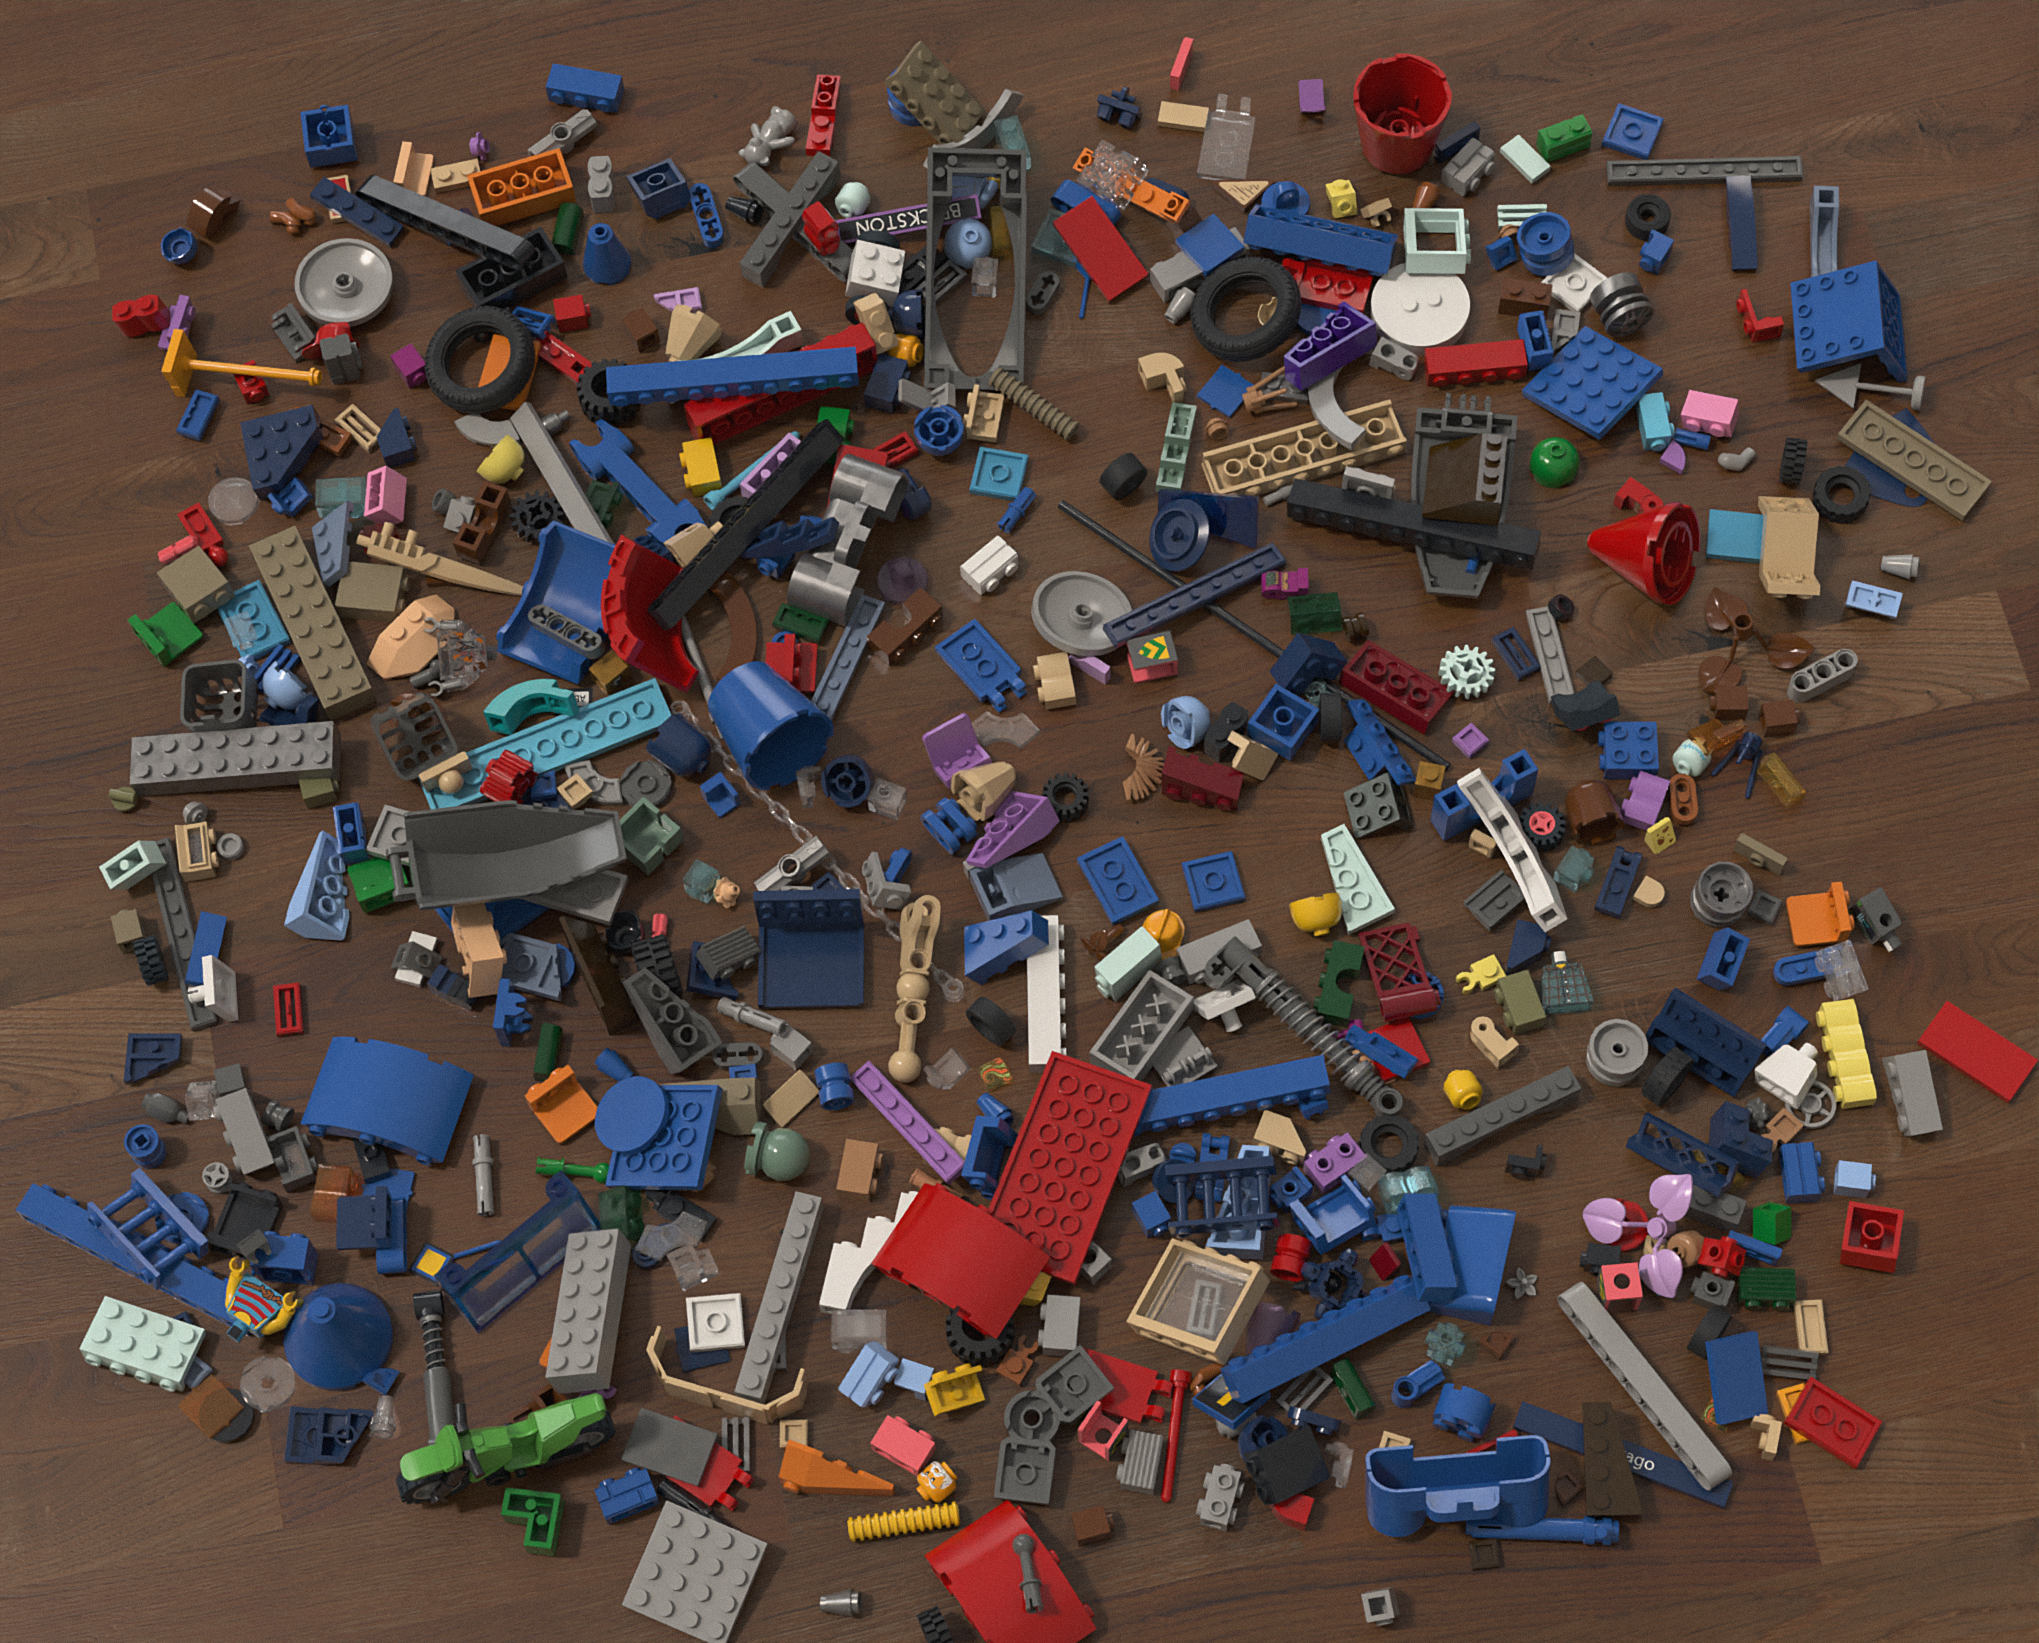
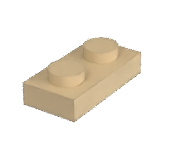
M478 159L430 168L435 192L441 193L469 187L467 175L480 172Z

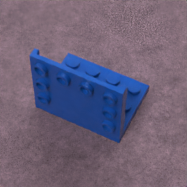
M1877 260L1791 282L1797 369L1800 373L1878 354L1880 362L1887 366L1888 373L1892 374L1898 383L1908 380L1900 293Z

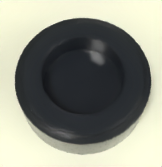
M1557 594L1548 602V610L1554 618L1564 621L1574 613V605L1567 596Z

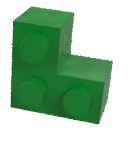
M506 1487L501 1516L505 1523L527 1525L523 1544L527 1553L547 1556L556 1555L565 1504L561 1494Z

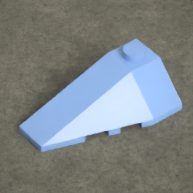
M325 831L319 833L290 901L284 926L304 938L343 940L349 921V909H345V896L348 895L347 887L343 884V872L346 871V868L339 855L337 838Z

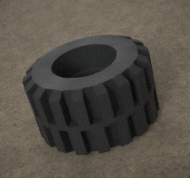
M606 358L601 359L602 362L600 363L594 361L591 363L592 367L586 366L583 369L584 374H580L578 377L579 382L576 388L582 412L584 415H587L591 422L594 420L597 422L602 419L611 426L614 423L617 426L622 425L623 420L626 422L631 420V414L636 415L638 412L637 407H640L641 403L628 404L623 407L610 406L608 398L599 397L597 394L607 388L606 367L626 366L627 363L623 361L618 363L617 359L613 358L611 361H607Z
M661 934L632 943L631 950L637 970L648 969L666 984L670 991L681 998L683 990L667 938Z
M949 1309L950 1315L946 1317L945 1326L949 1347H951L952 1353L955 1356L958 1355L961 1362L969 1361L971 1366L974 1367L977 1363H981L982 1367H987V1362L992 1361L993 1365L998 1363V1358L1000 1356L1004 1358L1007 1350L1012 1348L1013 1338L1015 1337L1012 1316L997 1339L990 1337L985 1341H974L964 1334V1329L968 1323L956 1315L958 1309Z

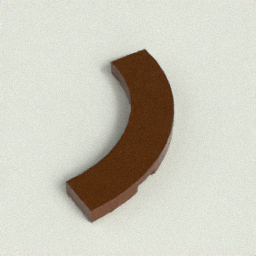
M726 570L708 589L724 607L730 621L732 634L729 655L717 676L718 682L735 668L749 662H754L758 639L755 616L749 599L741 586Z

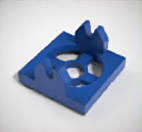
M505 978L499 980L493 1029L502 1047H511L512 1034H524L532 1029L531 1025L523 1022L533 1020V1016L525 1011L524 1008L517 1007L518 1004H526L527 1000L519 993H515L511 980Z

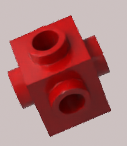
M1722 1236L1721 1240L1705 1237L1698 1264L1711 1270V1274L1718 1277L1727 1278L1728 1274L1739 1276L1745 1262L1746 1250L1737 1245V1240Z

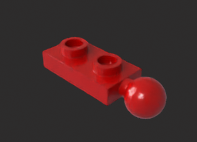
M198 502L178 513L177 516L188 534L196 537L198 545L205 554L209 553L208 557L216 567L224 566L228 561L227 551L220 547L224 542L200 503Z

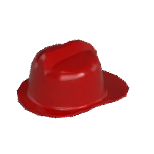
M347 322L329 323L318 330L315 344L306 347L301 355L307 359L322 358L321 339L329 337L334 339L337 335H349L350 341H356L358 348L360 347V342L353 339Z

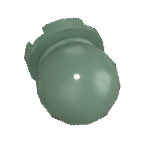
M756 1121L751 1132L756 1134L753 1146H747L744 1164L745 1174L756 1176L759 1170L762 1169L768 1177L777 1181H790L802 1174L809 1164L810 1152L809 1145L801 1133L790 1128H777L770 1132L767 1123Z

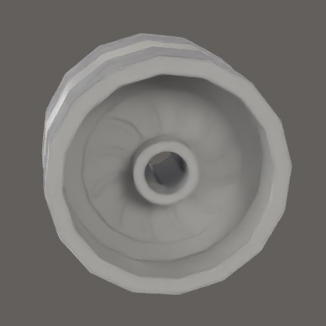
M1613 1019L1603 1022L1595 1028L1587 1047L1586 1064L1589 1072L1597 1081L1607 1086L1620 1087L1630 1084L1638 1078L1644 1067L1648 1054L1646 1036L1637 1025L1628 1020Z

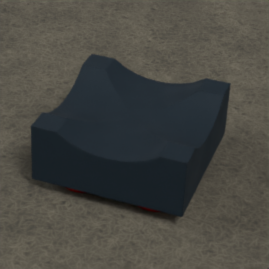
M1598 680L1591 682L1586 688L1577 693L1551 696L1554 714L1572 731H1582L1587 729L1589 725L1598 722L1606 723L1611 721L1613 717L1620 715L1617 696L1614 694L1610 695Z

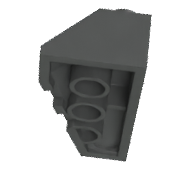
M641 969L623 982L656 1052L670 1074L683 1071L723 1043L708 1019L694 1011L689 1006L690 1004L676 996L669 990L666 984L648 969Z

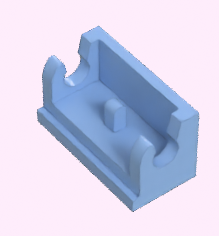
M1852 580L1845 607L1869 611L1895 620L1903 593Z

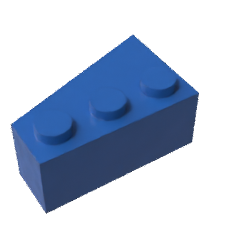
M1031 910L965 926V976L983 985L988 982L987 978L997 972L1003 973L1008 970L1007 966L1017 960L1023 961L1048 946V920Z

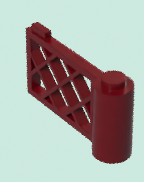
M1410 922L1358 933L1361 946H1365L1364 957L1384 1022L1437 1011V1006L1441 1005L1438 990H1433L1429 984L1416 942H1420L1416 926L1411 927ZM1403 932L1407 934V939L1403 944L1392 939L1395 934ZM1376 938L1382 941V944L1378 949L1369 946L1366 940ZM1388 944L1399 949L1394 957L1383 953ZM1403 952L1414 956V960L1410 965L1399 960ZM1378 957L1389 962L1384 971L1374 966ZM1394 965L1406 970L1401 978L1389 973ZM1412 973L1420 977L1422 983L1412 985L1405 980ZM1384 979L1396 984L1393 989L1382 991L1380 985Z

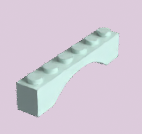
M789 311L769 320L753 335L732 348L701 359L788 352L804 345L802 331L792 312Z

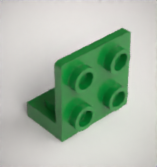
M171 602L149 620L144 619L141 621L136 614L128 619L134 634L163 667L203 638L202 632L175 602Z
M373 857L347 868L364 914L396 902L392 894L395 888L390 860ZM403 870L405 888H408L410 885Z

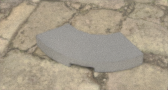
M471 413L454 421L462 435L474 443L495 448L506 435L521 443L510 420L493 422L483 418L479 413Z
M590 760L565 766L568 779L578 774L593 791L594 796L588 799L589 801L605 806L623 805L619 779H608L599 775L592 768Z

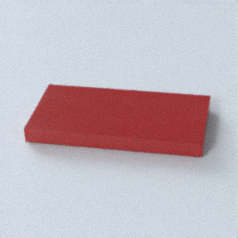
M1093 196L1052 222L1055 230L1108 303L1148 277V272Z
M1949 1001L1945 1002L1917 1042L1919 1046L2006 1103L2010 1102L2038 1061V1059Z

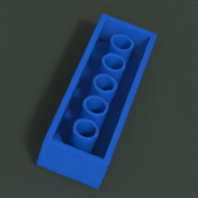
M1256 204L1248 215L1243 243L1249 244V247L1252 249L1262 250L1263 247L1273 249L1274 253L1280 255L1292 253L1296 254V257L1299 259H1320V262L1326 265L1338 263L1343 264L1349 270H1359L1361 268L1368 270V273L1372 275L1382 276L1383 273H1388L1393 263L1398 235Z

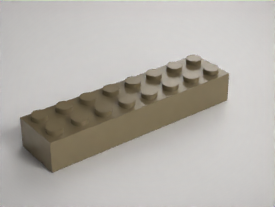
M296 526L249 545L329 721L377 701Z

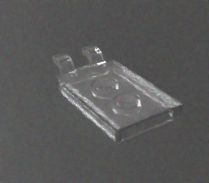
M1218 94L1216 111H1208L1197 178L1211 180H1238L1246 178L1256 117H1250L1251 98L1242 97L1240 112L1227 110L1228 95Z

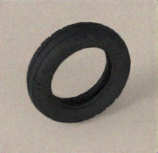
M1245 257L1232 260L1210 273L1197 289L1191 306V324L1196 338L1211 354L1233 362L1251 361L1272 353L1293 333L1300 318L1301 294L1294 277L1289 271L1270 259ZM1260 283L1276 291V309L1271 318L1259 329L1244 335H1229L1216 328V309L1223 298L1234 289L1247 284Z
M491 306L468 308L450 317L437 329L431 338L425 355L426 377L434 394L447 406L461 412L473 414L490 412L511 402L528 383L535 364L533 339L524 323L514 314ZM481 332H496L508 338L510 344L509 362L504 371L495 380L477 388L462 387L452 381L450 361L455 350L463 341Z

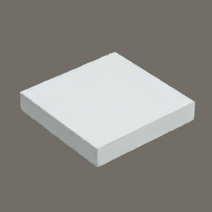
M1574 254V259L1566 269L1560 273L1547 276L1541 283L1552 284L1551 296L1569 310L1581 313L1591 303L1589 299L1590 293L1607 277Z
M740 1293L686 1298L690 1353L745 1348Z

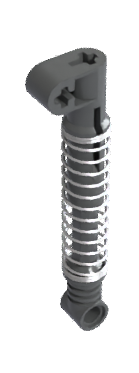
M1236 936L1209 959L1203 975L1204 981L1209 987L1215 989L1222 988L1238 975L1252 988L1255 997H1260L1259 1001L1263 999L1268 1004L1266 1008L1271 1007L1275 1011L1273 1015L1278 1014L1282 1018L1281 1023L1285 1021L1290 1026L1288 1030L1293 1029L1297 1033L1296 1037L1299 1035L1302 1038L1308 1037L1303 1042V1045L1311 1040L1315 1044L1311 1052L1318 1047L1322 1051L1321 1055H1326L1330 1059L1326 1063V1067L1332 1062L1337 1066L1333 1074L1340 1069L1345 1073L1340 1081L1346 1078L1344 1083L1346 1087L1357 1092L1361 1091L1360 1095L1362 1097L1365 1095V1100L1371 1101L1369 1104L1374 1108V1112L1378 1117L1383 1116V1114L1397 1115L1403 1104L1401 1094L1388 1085L1384 1087L1385 1082L1383 1080L1379 1082L1381 1079L1379 1076L1374 1077L1376 1073L1373 1071V1065L1368 1060L1358 1063L1361 1053L1351 1056L1354 1046L1351 1045L1344 1049L1343 1046L1346 1043V1038L1336 1041L1339 1032L1328 1033L1331 1029V1023L1321 1026L1324 1017H1318L1316 1009L1308 1007L1309 1002L1301 1001V994L1295 995L1293 993L1294 987L1288 988L1286 986L1287 981L1280 980L1279 973L1273 968H1268ZM1221 958L1232 971L1225 966L1222 975L1217 974L1214 976L1212 974L1213 970L1218 971L1221 968L1222 961L1219 960ZM1390 1099L1394 1102L1395 1107L1393 1109H1386L1383 1107L1381 1100Z

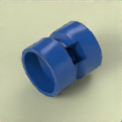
M840 1062L820 1066L814 1071L817 1087L821 1089L818 1093L822 1109H843L855 1102L853 1090L848 1084L851 1080L847 1064Z
M141 1124L134 1126L126 1133L124 1147L135 1164L140 1168L152 1169L159 1166L165 1160L167 1154L166 1146L154 1128Z

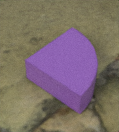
M1672 440L1660 458L1659 463L1679 474H1682L1685 466V454L1681 446Z

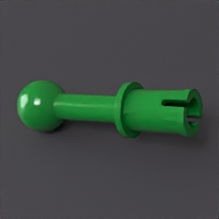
M537 1157L536 1165H545L546 1167L536 1166L535 1174L558 1176L559 1179H562V1174L593 1177L596 1182L606 1184L610 1164L599 1163L592 1167L564 1163V1158L562 1160Z

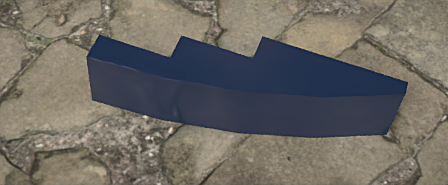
M1751 175L1726 176V214L1729 228V248H1731V271L1756 270L1757 244Z
M832 516L814 525L807 518L789 527L782 520L763 529L740 556L742 558L772 557L821 546L834 541L839 522Z

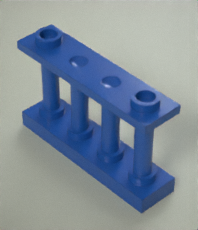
M140 1168L131 1173L130 1190L100 1210L92 1201L87 1204V1220L94 1229H99L138 1270L141 1280L147 1285L150 1283L155 1290L161 1287L160 1272L187 1253H194L200 1260L208 1254V1240ZM142 1198L147 1203V1208L119 1228L108 1219L134 1199ZM153 1216H159L164 1221L165 1226L135 1247L125 1237ZM176 1234L182 1240V1244L153 1265L142 1255L169 1235Z

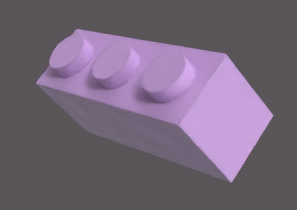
M788 433L740 483L742 498H749L801 441L791 433Z

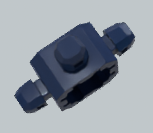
M1345 1249L1338 1260L1327 1261L1319 1265L1313 1262L1304 1263L1301 1273L1311 1281L1308 1287L1310 1296L1320 1302L1314 1311L1316 1319H1322L1323 1315L1328 1311L1340 1310L1346 1307L1347 1302L1353 1299H1362L1369 1296V1294L1361 1290L1364 1283L1362 1274L1352 1268L1355 1267L1358 1259V1254L1355 1251ZM1330 1270L1344 1275V1278L1347 1279L1346 1284L1349 1286L1344 1290L1341 1296L1343 1297L1342 1300H1337L1327 1295L1328 1292L1324 1291L1326 1288L1324 1283L1330 1277Z

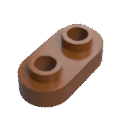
M1683 773L1676 774L1671 778L1668 787L1671 816L1676 823L1689 825L1695 821L1698 814L1695 781L1689 775ZM1683 787L1685 792H1679L1677 788ZM1680 811H1686L1688 815L1683 816L1680 814Z

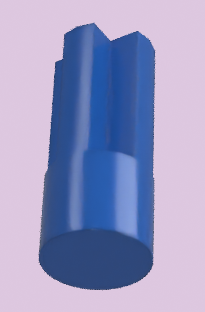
M1676 428L1674 441L1678 444L1707 450L1711 436Z

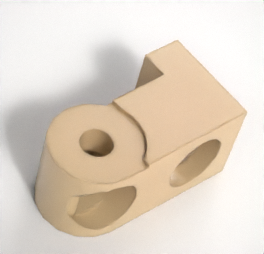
M1482 1016L1472 1022L1471 1040L1497 1069L1518 1053V1042L1513 1037L1506 1041L1495 1030L1491 1019Z

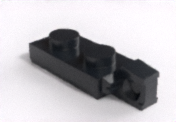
M646 1190L644 1193L646 1199L654 1203L652 1208L657 1212L658 1216L700 1242H703L717 1221L715 1216L674 1191Z

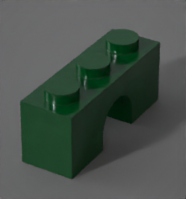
M1334 940L1332 949H1326L1324 964H1328L1327 972H1321L1318 985L1319 988H1323L1321 997H1315L1313 1009H1316L1317 1016L1324 1017L1322 1023H1331V1025L1344 1028L1348 1027L1354 995L1342 992L1336 984L1344 978L1359 979L1365 946Z

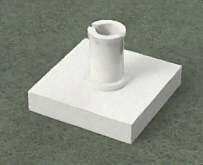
M213 955L202 957L204 985L188 988V993H193L188 994L190 1002L196 1004L197 1002L205 1001V1006L227 1022L237 1021L238 1006L235 971Z
M1235 980L1222 988L1194 999V1011L1207 1020L1221 1015L1226 1031L1231 1032L1242 1027L1235 1007L1256 997L1252 988L1239 980Z

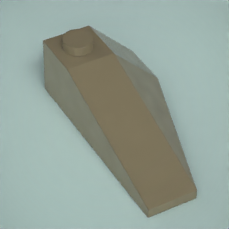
M755 1077L658 1084L719 1085L723 1088L715 1129L732 1135H756L751 1132L756 1121L761 1122V1081Z

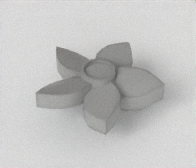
M1518 1268L1516 1279L1512 1278L1505 1282L1508 1286L1516 1288L1514 1291L1516 1300L1522 1297L1524 1293L1531 1297L1536 1296V1290L1533 1286L1537 1279L1536 1275L1531 1274L1525 1278V1273Z

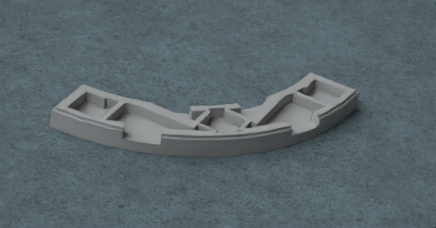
M1005 89L998 102L988 113L981 127L977 125L964 135L963 140L958 143L934 144L933 148L982 149L1004 127L1019 106L1024 95L1018 91ZM926 158V160H925V162H924V165H923V166L926 167V168H927V158Z
M1341 367L1308 387V397L1311 411L1317 423L1328 431V435L1332 439L1352 450L1364 438L1366 429L1350 420L1342 412L1335 400L1333 386L1343 368Z

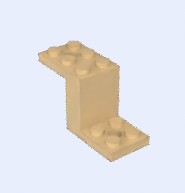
M1758 496V507L1764 516L1759 578L1767 593H1771V596L1784 598L1787 594H1797L1798 598L1810 599L1812 595H1820V584L1814 575L1819 513L1809 498Z

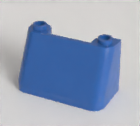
M1450 1205L1449 1210L1443 1209L1441 1220L1443 1226L1447 1229V1245L1449 1251L1453 1254L1452 1266L1454 1274L1458 1276L1459 1286L1449 1302H1428L1431 1309L1428 1312L1487 1326L1491 1325L1516 1211Z

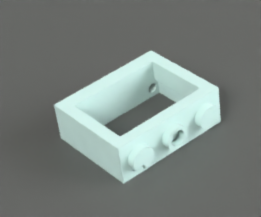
M1405 208L1403 230L1406 273L1465 274L1466 264H1470L1471 249H1466L1469 248L1470 235L1465 234L1468 233L1469 221L1464 219L1463 209ZM1416 232L1455 233L1456 251H1417Z

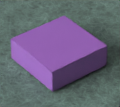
M1470 723L1452 738V742L1470 759L1489 743V739Z

